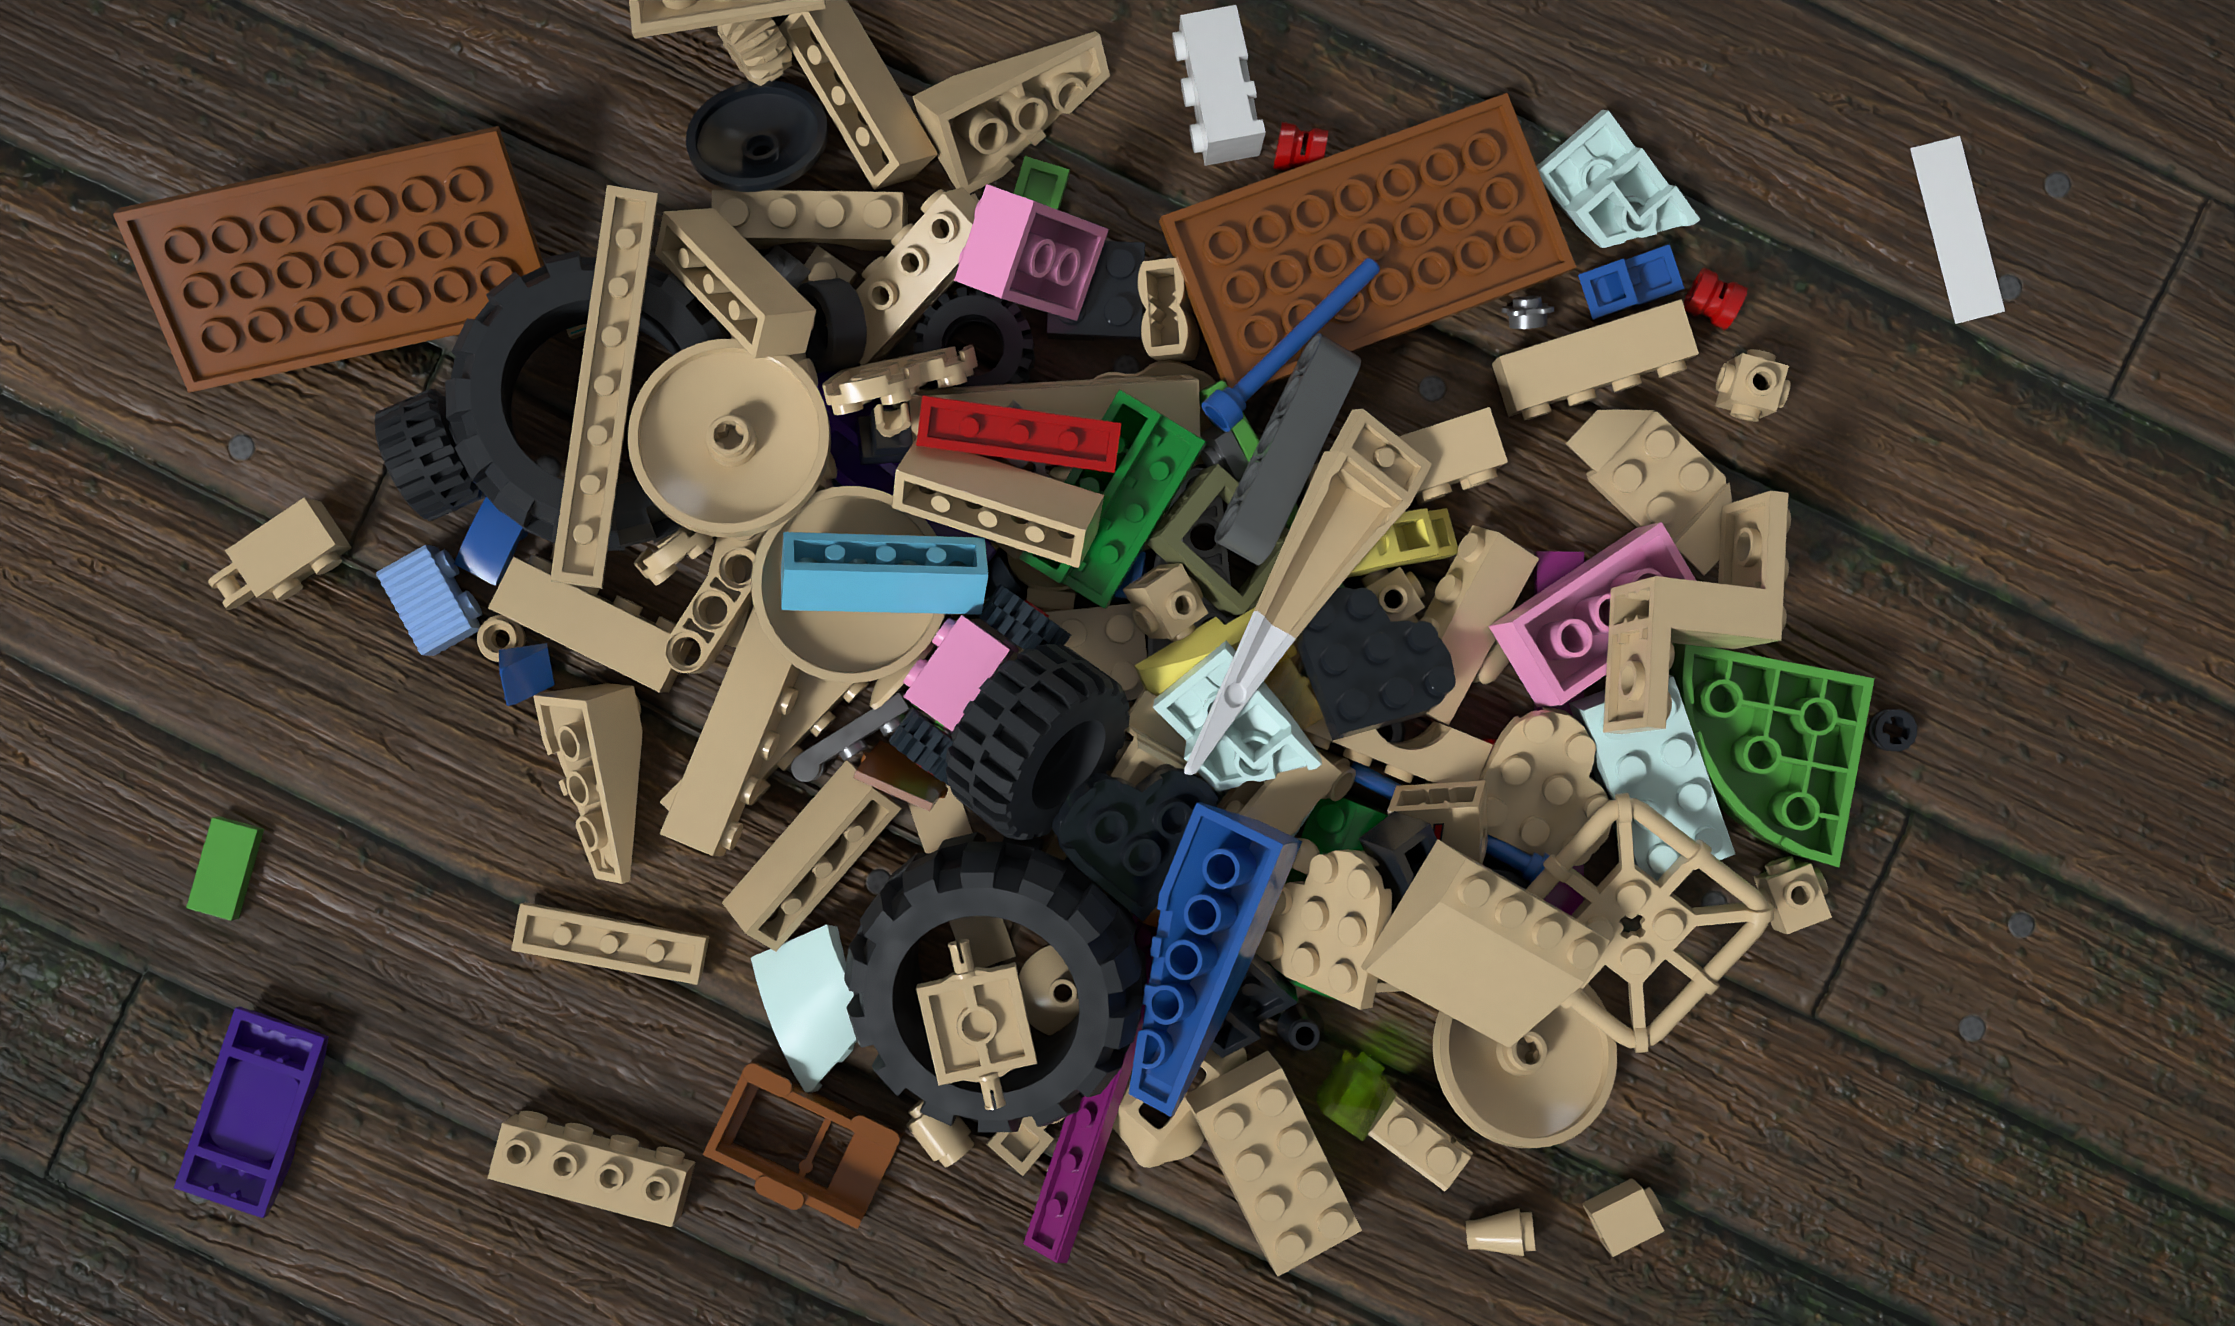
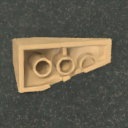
M1094 31L954 75L912 97L922 128L937 151V157L956 189L963 187L970 194L986 186V184L1000 179L1015 166L1011 162L1030 143L1036 146L1046 137L1043 131L1062 113L1070 114L1110 77L1100 34Z
M605 683L534 695L542 741L547 754L556 753L566 778L559 781V785L563 795H570L580 813V817L576 821V829L595 878L620 884L629 882L631 877L643 733L640 721L641 705L635 695L634 686Z

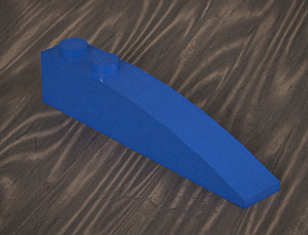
M1196 802L1159 893L1157 909L1160 910L1157 935L1152 938L1150 956H1153L1149 984H1145L1142 1003L1146 1005L1142 1030L1138 1031L1128 1094L1170 1117L1175 1115L1248 971L1302 844L1301 840L1259 820Z

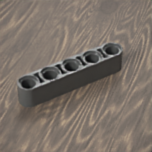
M1321 333L1316 334L1309 341L1287 382L1219 523L1215 534V542L1258 566L1268 558L1281 535L1361 366V357Z

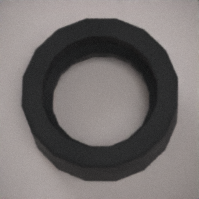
M840 278L800 284L797 291L816 309L814 326L811 330L805 352L806 358L812 361L816 373L856 367L863 358L867 344L865 313L857 292L849 282Z

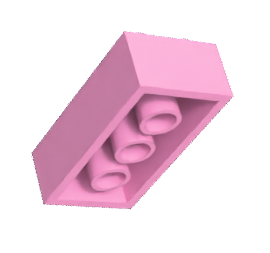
M1662 522L1635 528L1489 626L1537 707L1562 705L1606 675L1611 588L1653 576L1696 581Z

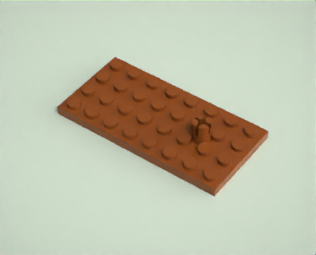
M1508 93L1161 216L1159 220L1173 258H1176L1184 277L1186 292L1219 376L1230 388H1233L1366 258L1375 260L1380 267V272L1316 333H1321L1352 353L1564 275L1576 268ZM1309 341L1263 386L1291 376Z
M499 126L121 207L113 213L188 393L458 335L466 319H475L489 302L486 296L488 292L514 272L521 277L544 266Z

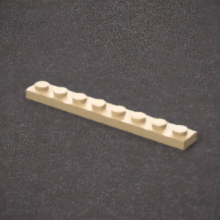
M607 185L550 578L551 582L603 588L658 193Z

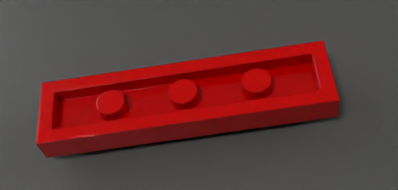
M923 395L916 446L1115 473L1121 423Z

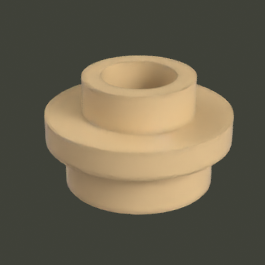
M503 615L487 619L480 626L477 634V644L481 653L489 660L499 662V650L523 647L526 642L525 631L522 625ZM501 630H505L510 636V641L504 648L499 647L496 643V635Z

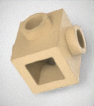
M1750 349L1747 351V354L1742 353L1724 363L1719 372L1716 382V390L1719 391L1715 406L1730 410V415L1735 418L1757 422L1759 419L1777 412V408L1784 406L1789 395L1791 382L1785 380L1789 366L1775 362L1776 356L1766 351ZM1753 378L1761 380L1759 389L1754 386Z
M1182 563L1160 564L1123 588L1134 609L1132 613L1134 622L1144 634L1148 635L1149 639H1170L1171 642L1181 640L1194 632L1196 629L1194 623L1208 614L1202 602L1203 595L1199 585L1193 578L1188 576Z
M1401 567L1390 572L1387 569H1381L1360 579L1364 588L1371 590L1377 596L1378 603L1382 606L1390 621L1418 622L1415 613L1425 608L1420 600L1421 597L1425 596V592L1411 571L1404 574ZM1389 590L1395 591L1401 600L1399 606L1395 609L1387 607L1384 602V596Z
M1787 856L1767 863L1765 865L1766 872L1753 876L1758 888L1757 890L1760 891L1768 903L1773 905L1774 920L1771 921V925L1774 930L1790 934L1832 918L1824 895L1828 894L1826 880L1817 867L1813 868L1811 863L1799 860L1794 861L1792 856Z

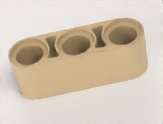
M733 547L726 550L719 557L666 640L664 658L673 670L680 673H701L708 670L715 662L753 602L751 578L744 583H737L732 576L733 564L742 557H748L753 563L756 552L744 547ZM720 597L727 605V615L722 622L712 624L707 619L706 607L712 599ZM693 638L700 645L701 655L696 663L689 666L682 661L680 648L685 640Z

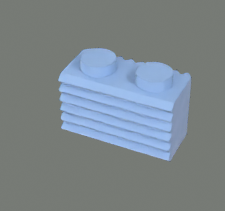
M424 545L377 571L376 576L385 588L386 594L390 597L395 610L399 613L400 619L404 622V626L412 637L413 643L417 646L418 652L421 655L435 656L478 632L481 625L477 617L482 615V611L474 596L469 591L462 592L454 576L459 574V569L454 564L455 561L445 549L439 551L438 547Z

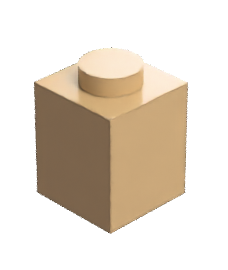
M1632 1178L1582 1203L1602 1245L1613 1257L1664 1232L1657 1216L1664 1212L1656 1195L1650 1187L1643 1190Z

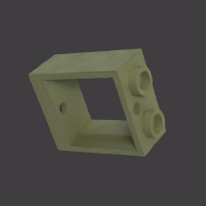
M1219 464L1200 470L1161 518L1146 544L1168 564L1182 563L1188 576L1193 578L1199 585L1202 595L1222 614L1228 617L1244 614L1256 607L1289 529L1284 526L1271 554L1262 564L1255 568L1239 590L1236 591L1181 541L1217 495L1229 505L1239 484Z

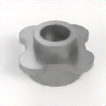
M1541 296L1513 298V306L1502 307V313H1507V316H1509V328L1530 329L1547 326V313L1554 312V306L1542 303Z

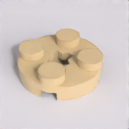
M683 526L675 533L661 539L656 545L659 549L655 552L649 547L645 549L635 560L634 565L646 579L649 578L657 586L678 569L676 564L687 554L691 559H694L714 543L712 539L714 536L698 533Z

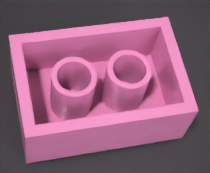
M986 184L982 198L975 208V219L966 246L962 249L959 256V267L954 281L1001 299L1077 321L1109 229Z

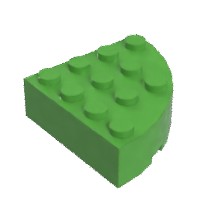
M1672 643L1675 655L1669 675L1674 676L1720 808L1753 836L1786 853L1840 867L1875 678L1714 647Z

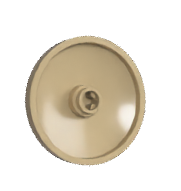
M736 338L716 339L695 344L678 352L652 373L640 390L632 408L628 426V449L637 480L652 502L666 516L685 528L698 533L717 537H742L776 527L792 517L808 502L821 483L828 465L831 449V428L828 413L818 388L806 371L787 355L755 359Z
M839 486L816 491L797 513L776 527L767 530L760 541L751 573V593L756 616L762 630L774 648L791 664L810 675L841 683L868 682L886 677L914 661L931 643L941 626L945 614L781 610L783 532L936 536L924 518L893 509V495L861 486Z
M1587 984L1582 989V992L1605 1009L1598 995ZM1561 1005L1555 1008L1510 1048L1439 1011L1433 1034V1059L1437 1078L1446 1099L1456 1114L1469 1127L1483 1137L1505 1146L1541 1148L1557 1145L1572 1139L1584 1131L1598 1117L1614 1085L1617 1069V1045L1615 1040L1571 1007L1565 1009Z

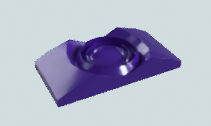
M240 1006L236 1007L174 1189L260 1218L267 1217L294 1159L297 1135L304 1114L319 1085L329 1036Z

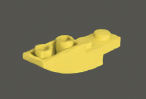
M1425 508L1404 512L1347 578L1367 575L1381 569L1444 559L1456 555L1458 546L1448 509L1428 511Z
M1255 607L1226 625L1217 617H1214L1196 628L1187 637L1174 641L1134 665L1144 689L1159 696L1225 641L1237 650ZM1292 643L1275 666L1297 654L1294 643Z

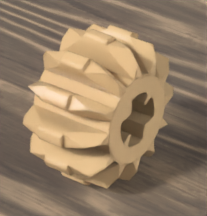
M771 17L717 26L718 35L723 41V46L729 52L731 59L737 64L740 72H743L749 81L762 86L769 80L771 82L784 74V70L792 66V51L787 46V40L780 32L779 26L774 23Z

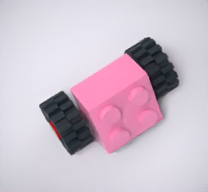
M999 584L984 605L982 614L977 616L1007 637L1008 640L1000 641L966 616L961 615L957 621L948 618L932 640L938 646L937 650L929 661L920 658L903 681L904 684L910 687L903 697L944 726L942 727L926 715L911 708L889 741L897 750L908 756L911 761L940 781L945 782L948 786L945 768L948 766L946 761L947 748L953 744L951 735L956 724L961 723L965 715L963 710L969 701H974L980 693V686L987 678L992 679L998 673V668L1009 660L1014 652L1017 653L1019 651L1016 645L1024 650L1036 649V646L1045 644L1065 645L1072 636L1048 618L1049 615L1025 599L1023 601L1001 584Z

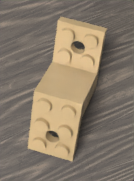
M1768 491L1722 506L1718 583L1653 576L1611 588L1603 733L1628 734L1666 729V720L1670 716L1672 709V699L1668 692L1669 670L1673 665L1675 655L1672 643L1733 650L1781 641L1782 631L1787 618L1786 609L1783 606L1784 582L1789 572V563L1785 557L1786 534L1791 525L1788 493Z

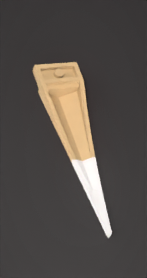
M1364 409L1351 411L1330 451H1325L1321 457L1187 761L1184 774L1193 775L1197 773L1243 707L1292 643L1358 563L1411 505L1432 466L1431 462Z

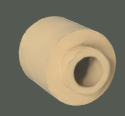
M921 1099L909 1109L908 1113L912 1118L906 1126L932 1160H939L946 1168L959 1160L974 1146V1142L968 1136L971 1130L958 1115L954 1124L949 1126L920 1113L924 1102Z

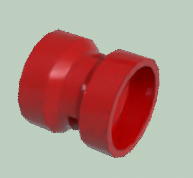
M1282 122L1273 169L1288 171L1291 168H1298L1323 159L1328 130L1313 128L1310 131L1299 130L1296 124ZM1302 145H1305L1304 155H1300Z
M1704 267L1689 288L1683 305L1687 313L1693 316L1703 314L1710 318L1712 325L1726 330L1737 316L1747 295L1748 288L1735 281L1730 283L1721 281L1716 272Z

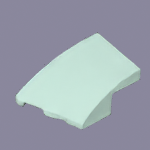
M1601 110L1536 166L1548 195L1600 248L1625 243L1626 240L1638 237L1652 236L1657 234V232L1680 226L1694 225L1700 220L1677 186L1667 183L1643 148L1633 145L1609 110Z
M1227 641L1223 642L1154 699L1153 708L1186 740L1184 754L1186 761H1188L1236 653V650ZM1263 681L1197 772L1216 791L1239 787L1247 781L1261 782L1274 779L1277 773L1306 766L1308 770L1317 769L1322 765V758L1294 718Z
M824 925L787 941L777 952L769 949L751 957L757 985L775 1036L795 1077L806 1093L818 1091L822 1086L820 1081L837 1062H843L848 1057L857 1042L846 1009L854 994L848 990L844 981L846 961L838 927L832 925Z

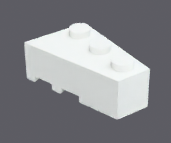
M1237 5L1180 15L1179 31L1173 32L1172 38L1176 60H1185L1188 77L1181 79V87L1185 107L1194 106L1197 123L1189 125L1194 153L1202 152L1205 166L1260 156L1266 131L1263 119H1257L1254 98H1257L1254 81H1250L1247 65L1248 53Z

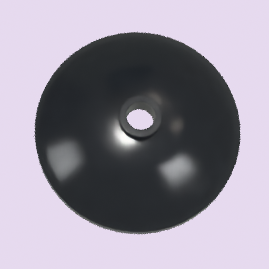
M769 80L762 86L753 82H746L719 92L696 111L686 132V148L693 167L708 182L732 191L762 192L785 186L809 171L820 159L826 148L829 129L821 104L803 88L775 80L772 82Z

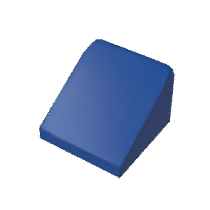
M547 643L499 650V671L507 706L517 704L555 685Z

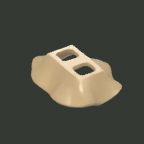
M1243 1047L1224 1058H1221L1212 1049H1209L1200 1066L1206 1071V1077L1197 1088L1246 1063L1247 1054L1245 1048ZM1130 1074L1112 1128L1129 1147L1137 1163L1143 1167L1151 1168L1166 1162L1183 1159L1196 1152L1202 1146L1205 1137L1185 1097L1175 1115L1163 1127L1156 1128L1139 1113V1108L1144 1102L1128 1094L1131 1081Z

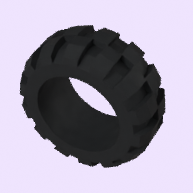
M579 250L543 258L545 266L521 277L514 272L488 292L486 296L489 302L475 319L467 318L451 351L455 356L451 379L445 381L446 418L451 423L457 445L454 448L470 478L500 513L503 512L522 526L525 531L553 543H556L564 480L543 470L522 451L513 429L511 405L519 373L532 353L541 344L561 331L587 324L597 257H581ZM648 266L639 331L661 343L672 355L695 344L709 340L731 339L730 332L673 273L668 275ZM637 479L617 485L608 551L625 550L627 546L651 540L655 543L675 533L683 526L666 516L652 502Z
M975 832L945 839L938 850L932 853L918 852L891 874L884 887L874 897L861 917L860 928L849 945L844 981L848 990L852 991L854 996L846 1009L858 1044L861 1048L871 1045L875 1046L879 1054L873 1062L872 1068L897 1096L905 1088L909 1089L924 1100L920 1113L949 1126L954 1124L958 1115L978 1120V1132H1018L1022 1119L1032 1116L1037 1127H1041L1078 1112L1084 1096L1092 1097L1101 1094L1122 1068L1125 1054L1135 1039L1141 1019L1145 984H1147L1145 953L1134 941L1137 925L1126 907L1111 895L1107 896L1068 857L1065 860H1061L1041 851L1044 840L1033 837V839L1020 840L1005 836L1002 842H986L984 834ZM990 916L1002 918L1023 925L1037 933L1058 952L1068 966L1074 979L1079 999V1013L1068 1025L1048 1037L1033 1041L1037 1064L1012 1069L1002 1077H999L1006 1105L997 1109L994 1092L991 1090L994 1110L985 1109L980 1082L962 1080L938 1086L916 990L917 984L924 983L921 977L918 958L920 937L940 924L962 917Z

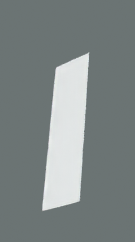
M1960 136L1910 148L1955 324L2005 312Z

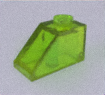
M1346 1050L1315 1094L1322 1113L1361 1141H1364L1390 1087V1083L1381 1074L1385 1067L1363 1051L1356 1057Z

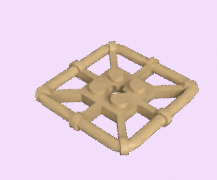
M1629 793L1615 794V799L1608 801L1600 807L1556 856L1551 854L1543 862L1545 869L1526 890L1544 899L1561 881L1586 898L1571 916L1610 940V943L1586 982L1560 1005L1565 1009L1571 1007L1617 1043L1628 1048H1634L1635 1053L1648 1052V1047L1654 1046L1665 1038L1706 993L1712 995L1720 987L1718 981L1761 937L1768 923L1774 920L1773 905L1767 902L1759 890L1711 854L1712 849L1701 839L1694 841L1648 804L1636 798H1630ZM1632 818L1636 819L1681 854L1658 881L1634 864ZM1616 821L1619 863L1596 887L1572 867L1610 825ZM1699 868L1743 903L1691 908L1672 892L1693 870ZM1638 914L1642 916L1640 920L1641 927L1637 931H1623L1624 926L1620 921L1621 918L1625 915L1631 919ZM1746 922L1704 968L1676 948L1696 926ZM1666 959L1692 980L1646 1027L1643 982ZM1604 965L1628 982L1631 1028L1627 1027L1582 992V989Z

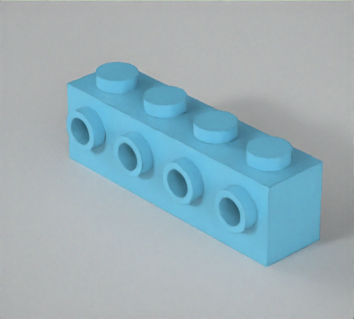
M783 532L781 610L982 614L988 580L985 538Z

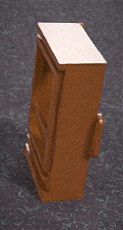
M751 1061L744 1067L703 1155L756 1180L755 1190L758 1194L791 1210H797L803 1204H806L858 1229L904 1133L856 1113L815 1092L806 1093L802 1086ZM759 1088L778 1097H783L825 1118L806 1159L801 1160L799 1163L800 1171L798 1174L733 1143ZM831 1121L853 1131L854 1135L829 1187L826 1188L805 1176L806 1173L812 1171V1161Z

